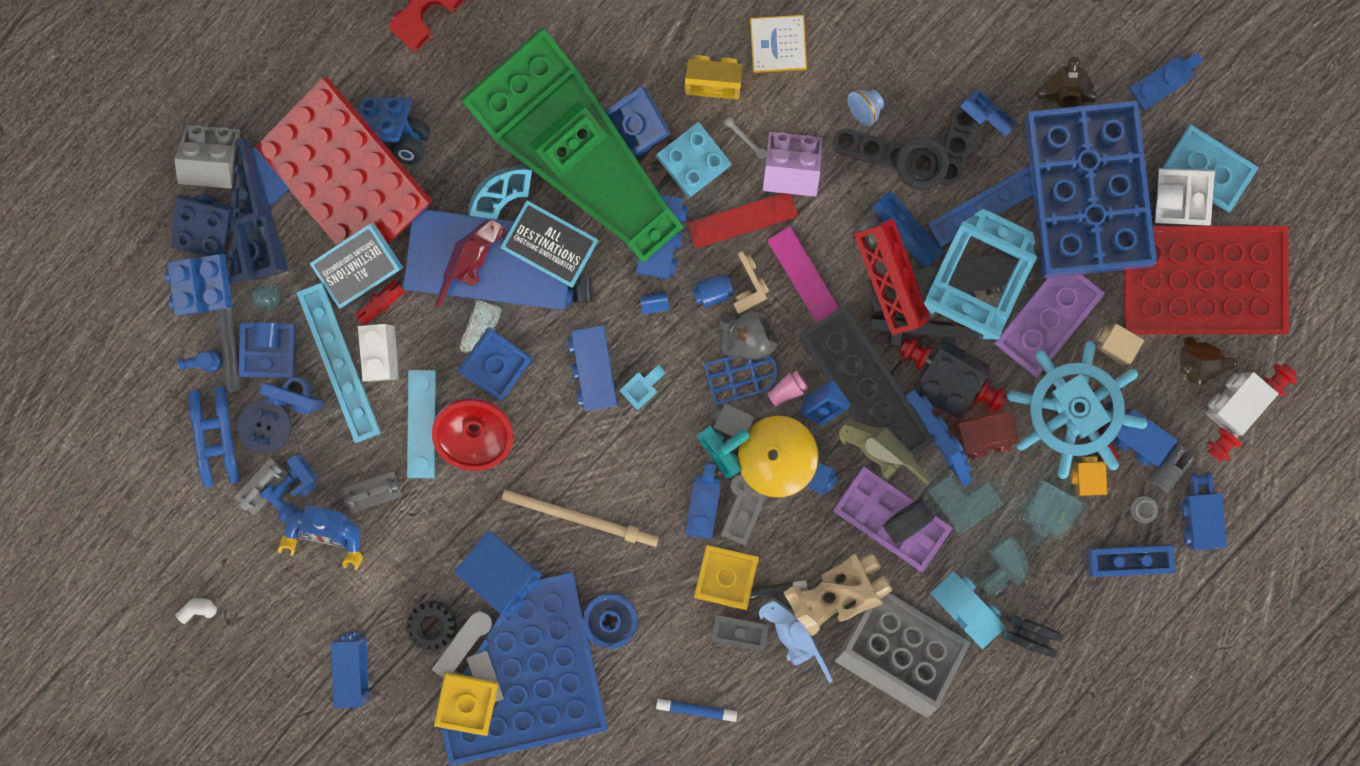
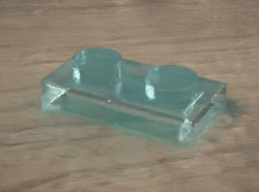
M477 299L458 350L469 354L488 327L495 331L503 309Z

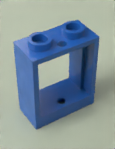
M359 631L343 632V635H338V638L331 642L334 709L358 708L369 701L366 635L359 636Z

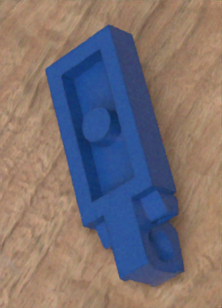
M1198 52L1187 60L1179 56L1128 90L1135 101H1138L1142 111H1145L1188 82L1194 76L1191 69L1202 63L1203 60Z
M705 463L703 476L696 475L685 535L712 539L721 487L720 479L714 478L716 464Z

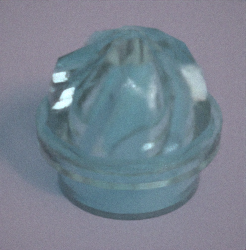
M260 285L254 290L252 301L261 311H273L279 304L280 292L271 285Z

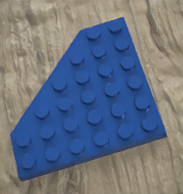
M573 572L539 579V585L533 592L527 593L522 599V606L517 612L509 616L501 614L476 654L484 651L488 652L504 699L494 702L487 736L441 728L450 766L608 731L589 640L583 629V613ZM468 665V667L462 675L473 677L470 667Z

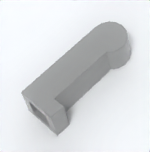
M485 610L476 611L462 627L432 670L442 678H444L445 672L462 675L457 670V667L478 638L491 630L493 626L492 615Z

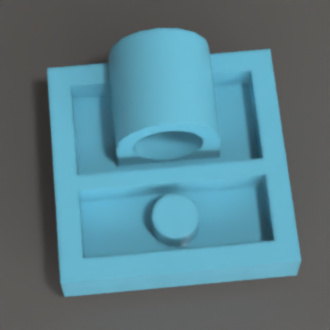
M699 122L656 155V158L688 198L692 197L732 165Z

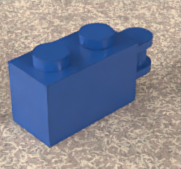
M1109 401L1106 404L1108 406L1106 410L1112 411V402ZM1128 408L1125 412L1126 415L1144 418L1147 420L1148 425L1144 429L1122 425L1113 443L1125 452L1129 448L1137 454L1135 459L1142 465L1149 467L1151 464L1152 466L1159 467L1177 440L1135 409Z
M1205 472V475L1198 476L1196 473H1191V494L1184 495V501H1181L1180 504L1182 517H1186L1187 528L1183 529L1185 545L1188 544V548L1191 550L1227 548L1222 493L1214 492L1211 472ZM1198 486H1206V493L1199 494Z

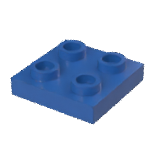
M240 323L239 377H295L296 324Z
M300 377L289 378L283 386L274 383H262L259 394L266 396L265 401L280 406L281 404H292L291 410L303 414H312V411H320L324 401L310 396V383ZM293 383H301L303 387L302 394L291 391Z

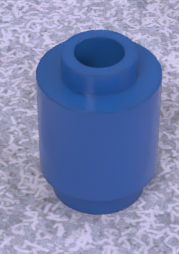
M719 274L696 282V288L692 289L696 304L702 303L704 308L729 299V296L734 295L728 275L721 276Z

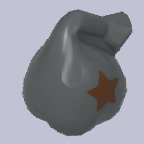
M748 311L739 318L733 315L729 316L728 314L719 317L722 328L720 347L728 356L741 359L764 358L770 355L778 345V339L771 323L763 313Z

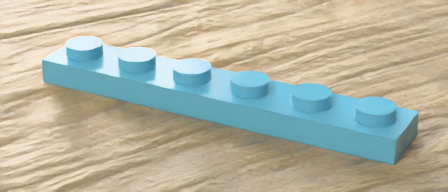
M323 283L296 292L354 442L358 443L381 434Z

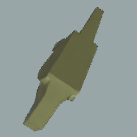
M849 420L839 431L841 442L843 444L848 442L859 447L870 460L881 466L882 475L885 478H890L901 465H904L927 485L932 481L913 459L915 456L888 428L872 427Z

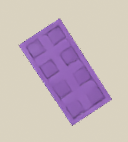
M864 466L832 510L921 572L925 570L953 529L935 516L919 532L905 541L895 544L883 528V525L893 515L914 501Z

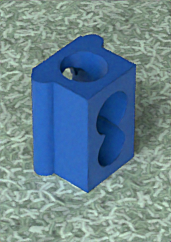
M667 292L640 296L643 314L669 310Z

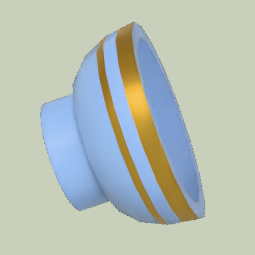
M855 90L848 95V105L851 113L860 124L870 127L877 121L880 110L884 107L883 99L877 91Z

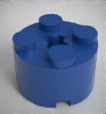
M605 592L597 595L590 601L583 615V629L588 639L592 643L607 649H616L628 643L633 637L638 624V613L635 605L627 596L619 592ZM606 614L617 617L615 626H611L610 623H604L607 617Z

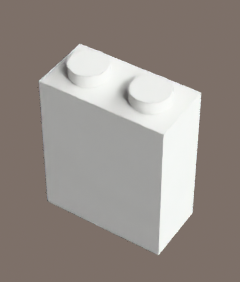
M388 324L358 326L363 381L374 382L399 379L395 326Z

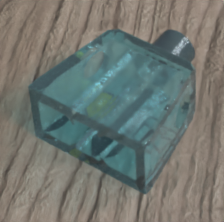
M1038 478L1023 520L1034 525L1026 540L1041 547L1048 534L1060 539L1086 508L1087 504Z

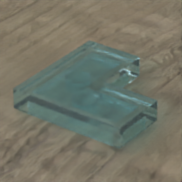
M949 475L928 490L959 535L1004 505L989 482H986L971 494L965 496L952 476Z

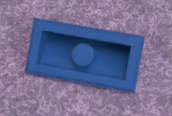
M830 380L804 398L800 414L822 426L849 409L851 404L833 380Z

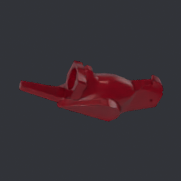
M487 219L464 238L456 242L443 275L444 280L435 306H441L453 279L473 287L476 283H479L478 270L487 258L491 243L495 242L499 237L504 239L505 230L501 224Z

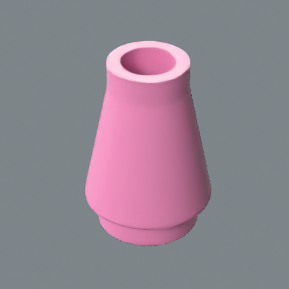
M798 370L793 373L790 371L767 394L773 404L778 406L783 402L805 394V390L809 386Z

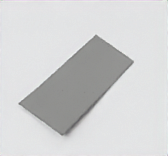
M487 651L467 658L473 677L498 681ZM499 684L495 702L504 699Z

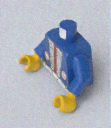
M306 505L304 511H294L289 515L284 536H282L280 541L279 553H281L282 548H288L291 550L290 556H292L295 552L296 538L298 537L346 548L348 553L343 561V567L347 568L349 563L355 565V570L358 569L363 558L359 552L360 530L344 513Z

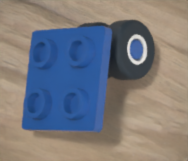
M363 98L357 112L382 142H393L391 153L397 160L409 165L419 163L425 151L424 145L420 140L428 141L430 127L419 118L408 117L412 105L411 98Z

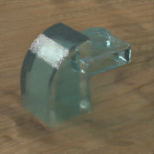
M1008 534L988 550V553L1000 567V569L979 584L988 595L992 593L997 595L1007 588L1008 584L1006 582L1008 580L1018 587L1027 575L1028 561L1026 554L1016 540Z

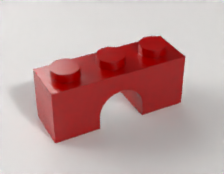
M408 0L410 4L403 12L398 10L391 17V24L388 28L416 53L433 35L432 31L424 24L423 17L425 11L431 6L439 5L453 14L465 0Z

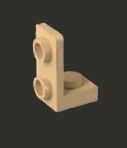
M743 251L738 252L737 255L756 292L752 294L748 290L736 297L738 302L734 303L733 306L737 314L767 300L765 294L769 292L763 278L757 280L753 272L757 267L751 255L747 254L745 256Z

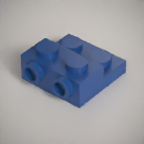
M641 86L605 110V113L636 159L652 150L653 145L671 134L646 87Z
M225 254L168 262L165 279L171 285L172 296L169 298V306L171 310L175 311V316H188L233 308Z

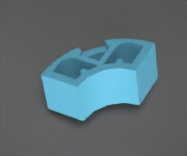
M514 165L490 174L474 191L467 210L469 215L497 220L500 210L508 201L517 197H528L532 169L527 165Z
M953 571L930 594L983 649L1006 628L999 620L1003 615L992 603L987 607L973 592L976 586L966 576L961 579Z

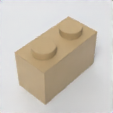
M1117 324L1106 325L1104 328L1100 327L1093 338V341L1096 342V351L1120 365L1131 364L1144 342L1143 339Z

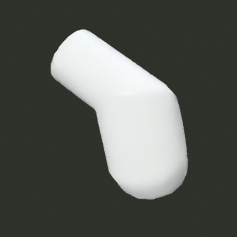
M193 598L175 616L180 622L185 624L195 614L204 615L206 618L213 617L216 614L217 607L209 599Z

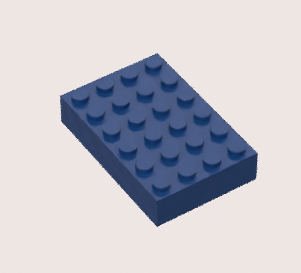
M1138 101L1028 112L1024 118L1042 278L1151 268L1157 261Z

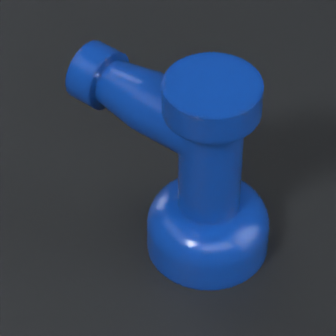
M214 350L200 353L197 357L178 359L180 370L200 367L206 371L215 372L223 364L221 354Z
M289 474L275 487L269 484L259 494L262 499L265 497L279 511L278 518L283 523L288 521V517L292 512L299 509L294 503L287 504L280 497L290 485L295 483V480Z

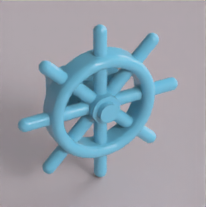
M1094 341L1086 342L1081 363L1065 364L1057 368L1044 350H1038L1035 356L1047 374L1038 383L1033 395L1018 391H1009L1007 393L1009 401L1030 405V417L1034 427L1033 432L1017 441V449L1025 450L1041 439L1048 447L1062 454L1058 470V476L1061 479L1068 477L1073 456H1085L1097 451L1109 469L1116 470L1119 467V463L1107 445L1117 436L1122 425L1144 429L1148 425L1147 420L1144 418L1125 414L1124 399L1120 388L1138 377L1137 370L1130 369L1116 379H1113L1105 371L1093 366L1096 343ZM1078 375L1067 383L1063 379L1065 376ZM1089 378L1098 381L1103 387L1093 393L1088 385ZM1054 384L1056 390L1051 393L1054 398L1044 397L1048 388ZM1110 396L1112 411L1105 410L1100 401ZM1042 408L1055 410L1059 415L1044 423ZM1110 422L1107 430L1103 435H1100L1097 429ZM1066 423L1068 428L1065 442L1053 436L1051 432ZM1077 435L1081 439L1088 436L1091 440L1087 444L1075 445Z

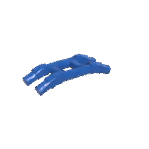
M223 386L215 388V406L218 416L215 418L202 419L200 392H189V415L193 429L197 467L203 487L214 485L208 457L224 454V464L230 483L240 481L229 422L226 387ZM220 428L222 444L206 446L204 430Z

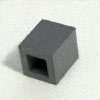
M725 403L723 407L717 406L711 420L715 422L714 428L733 437L743 429L748 432L755 417Z

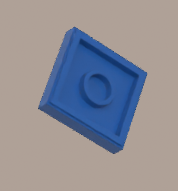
M488 327L457 371L502 402L533 358Z

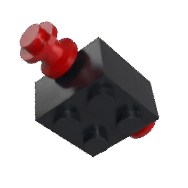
M913 337L911 341L906 338L899 350V353L902 354L900 360L903 362L907 359L916 362L917 370H920L923 365L926 366L914 387V390L920 397L925 395L930 403L959 420L972 400L976 404L980 401L987 403L988 411L991 413L995 409L1000 410L1007 399V396L1004 395L1005 389L1001 387L995 390L990 387V380L987 379L990 369L989 364L944 338L933 356L930 355L933 347L929 345L926 348H922L917 345L918 338Z

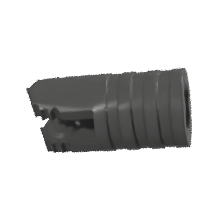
M1179 442L1172 447L1148 480L1152 486L1166 495L1170 493L1195 458L1191 452H1185L1182 455L1184 448Z

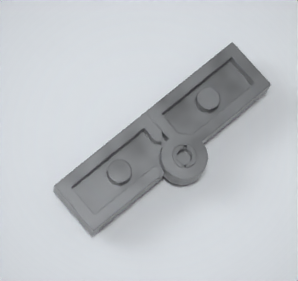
M776 450L770 453L771 460L777 459L778 452ZM740 474L731 481V490L737 497L721 536L746 546L766 495L758 493L751 488L744 480L742 474Z

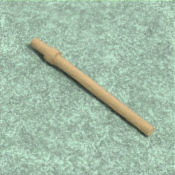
M504 490L502 496L504 501L624 537L625 541L631 543L637 541L656 547L659 540L658 536L641 532L638 527L631 525L625 527L508 490Z

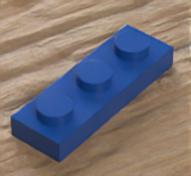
M891 191L871 207L882 221L894 219L902 243L924 268L929 266L944 252Z

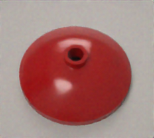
M460 399L446 405L436 416L432 427V441L438 454L452 466L467 471H482L498 465L507 457L513 444V428L507 415L496 405L481 399ZM470 424H476L478 427H472Z

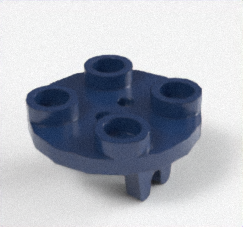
M265 400L252 402L243 409L238 418L237 430L239 437L246 447L255 452L269 453L277 451L286 444L291 435V416L282 405H276ZM258 422L262 424L261 427L257 426Z

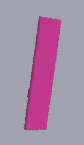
M790 226L767 240L816 323L839 309Z

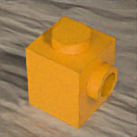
M1098 456L1081 457L1082 462H1074V468L1070 469L1071 484H1075V495H1107L1106 463L1098 461Z

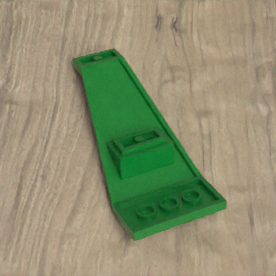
M539 28L460 98L461 102L497 143L622 239L642 263L684 227L667 207L578 70L544 28ZM580 129H584L583 136L578 137L577 132ZM564 147V152L561 155H557V149Z

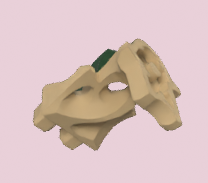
M853 554L842 564L822 574L823 581L815 589L802 591L800 586H792L783 593L792 606L797 620L813 636L820 630V626L829 619L837 617L842 622L863 611L882 605L883 601L881 598L891 592L892 587L885 576L872 581L869 574L881 568L874 554L862 558ZM839 575H846L844 582L836 583V578ZM826 593H833L836 599L833 603H826L823 600V596Z

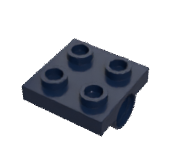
M178 195L175 199L171 248L206 256L225 254L226 256L232 206L218 204V199L210 195H196L194 198Z

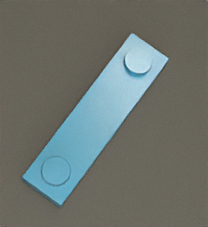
M408 370L407 478H435L436 449L432 441V427L436 418L435 370Z

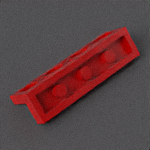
M894 219L885 220L877 226L854 233L891 335L918 329L931 320ZM875 235L878 243L876 250L867 245L864 236ZM877 259L886 265L887 272L885 276L877 272L875 267ZM887 285L895 289L897 294L895 301L886 296L884 290ZM896 310L904 314L907 324L897 325L894 317Z

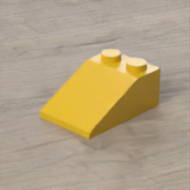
M695 55L694 59H688L685 94L739 100L742 64L737 63V59L721 58V62L710 61L709 56Z

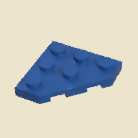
M915 390L907 394V400L935 440L933 442L935 446H939V451L963 487L971 483L972 479L969 472L972 468L967 462L968 459L962 451L964 449L957 438L950 435L947 425L940 416L935 418L931 413V410L934 408L925 395L920 398Z

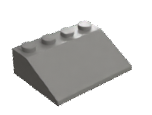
M888 593L881 598L883 601L882 605L862 612L845 640L835 662L927 718L939 708L971 642L891 593Z

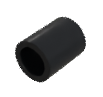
M592 277L577 279L574 285L575 303L593 302Z

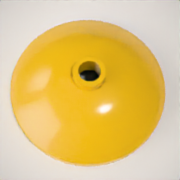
M785 416L767 417L752 425L748 430L750 438L739 445L738 465L742 469L740 472L744 480L755 491L769 497H787L801 491L813 478L818 465V447L811 432L799 421ZM773 450L778 452V457L775 460L770 459V453Z

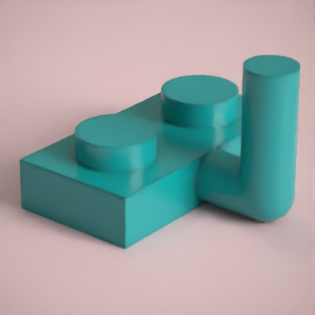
M711 426L696 435L726 479L731 478L742 470L738 465V458L732 450L750 438L745 429L725 443H723L724 439L720 432L716 429L713 430Z

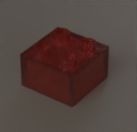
M1005 410L953 422L956 438L964 450L962 451L968 459L987 456L986 451L993 449L994 452L998 453L1014 450V444L1020 443L1013 411Z

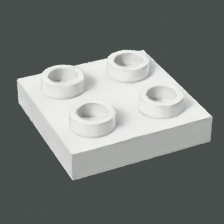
M1159 168L1155 223L1211 225L1215 171Z

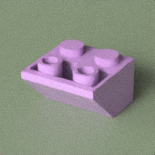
M769 132L763 191L817 197L821 168L822 137Z

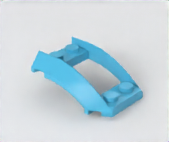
M985 209L963 221L924 302L932 315L934 312H937L983 334L982 339H999L1021 288L1038 257L1034 251L1035 240L1033 232ZM971 236L1019 258L996 307L948 285Z

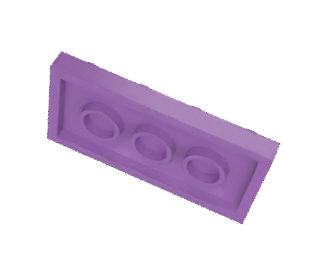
M1082 274L1046 278L1003 331L1000 338L994 342V345L1037 378L1044 369L1035 356L1036 352L1044 350L1050 360H1052L1105 293Z

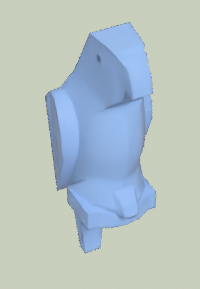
M775 598L765 602L759 611L760 619L765 617L768 621L775 623L779 639L789 650L787 661H791L796 666L815 655L829 683L832 682L833 679L814 636H811L806 627L797 620L794 611Z

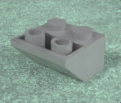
M186 125L174 158L178 184L232 189L236 176L233 173V167L237 164L238 147L235 146V141L240 140V129Z

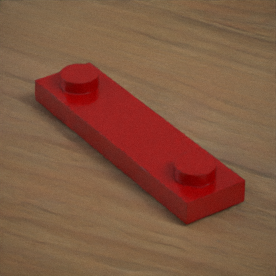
M782 193L687 224L694 247L698 249L797 218L798 214L792 195Z

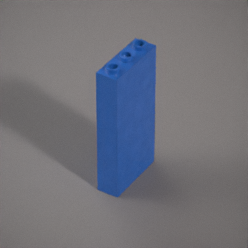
M424 210L411 223L403 289L439 294L444 280L443 275L456 242L489 218ZM489 219L502 225L505 230L504 239L499 237L495 242L491 243L487 258L478 270L479 283H476L473 287L453 279L446 293L447 296L566 311L567 305H572L573 289H569L568 285L501 249L515 221Z

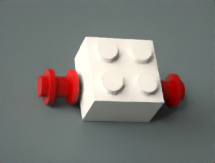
M1283 363L1282 366L1275 364L1273 366L1275 374L1271 378L1264 377L1261 379L1254 372H1244L1239 375L1235 373L1228 379L1225 384L1227 389L1221 395L1216 394L1207 405L1209 409L1205 413L1221 427L1218 430L1220 437L1217 441H1208L1206 444L1210 448L1207 453L1218 462L1222 459L1227 462L1229 461L1230 456L1228 452L1233 447L1240 448L1242 446L1241 442L1237 439L1238 435H1243L1277 395L1281 398L1286 395L1284 388L1288 383L1295 384L1298 381L1295 377L1297 373L1292 367L1286 363Z

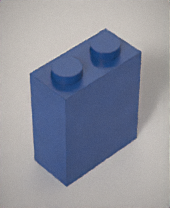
M489 530L454 572L495 610L506 616L514 614L520 609L523 603L522 599L527 593H531L537 588L540 583L539 579L543 575L498 534Z

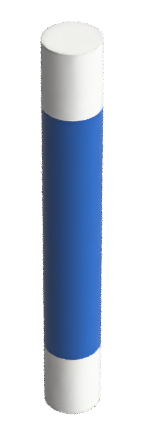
M658 699L656 706L658 710L736 722L738 712L665 699Z

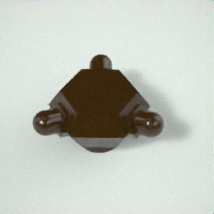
M1071 57L1068 60L1067 66H1062L1044 83V87H1040L1036 91V96L1039 99L1053 100L1063 108L1078 107L1081 102L1093 103L1097 99L1096 92L1092 90L1094 86L1086 70L1080 67V60L1077 57Z
M1187 337L1184 340L1185 346L1181 349L1180 369L1182 373L1187 374V379L1194 384H1206L1209 379H1214L1221 372H1225V370H1233L1238 365L1235 358H1226L1221 349L1207 342H1196L1193 337Z

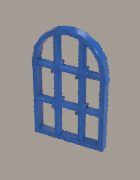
M770 355L766 356L768 359L757 362L748 359L746 365L732 369L729 359L735 357L731 356L704 363L708 386L711 389L714 404L718 405L754 394L759 395L768 390L775 383L777 377V365ZM722 361L725 362L726 368L724 371L709 375L708 365ZM772 362L774 366L773 373L756 376L754 369L757 368L756 366ZM750 368L752 374L750 379L734 382L732 375L735 374L734 372ZM728 374L730 383L713 389L711 378ZM773 377L772 382L766 388L760 390L758 382ZM754 382L755 392L738 396L736 389L739 388L738 386ZM732 388L733 398L716 401V392Z

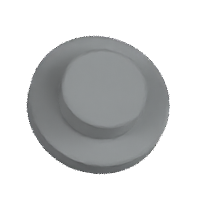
M1138 497L1131 505V515L1140 523H1150L1158 515V505L1150 497Z

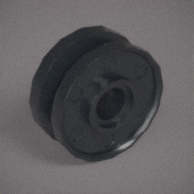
M1010 614L1008 621L1019 628L1017 632L1004 630L1002 635L1004 639L1028 650L1056 658L1058 651L1049 646L1048 642L1049 640L1062 641L1064 634L1033 620Z

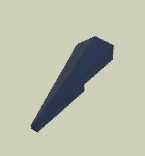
M247 139L235 141V146L238 147L237 164L233 167V173L236 174V188L232 190L230 232L233 233L232 250H228V258L231 259V270L228 279L231 284L264 279L289 271L251 145Z

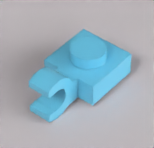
M658 365L646 377L638 372L619 391L639 410L658 392L652 385L666 371Z

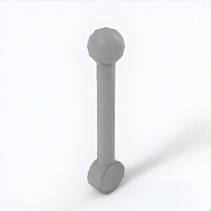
M726 117L724 119V125L735 131L756 152L757 158H766V150L760 149L734 124L733 118Z

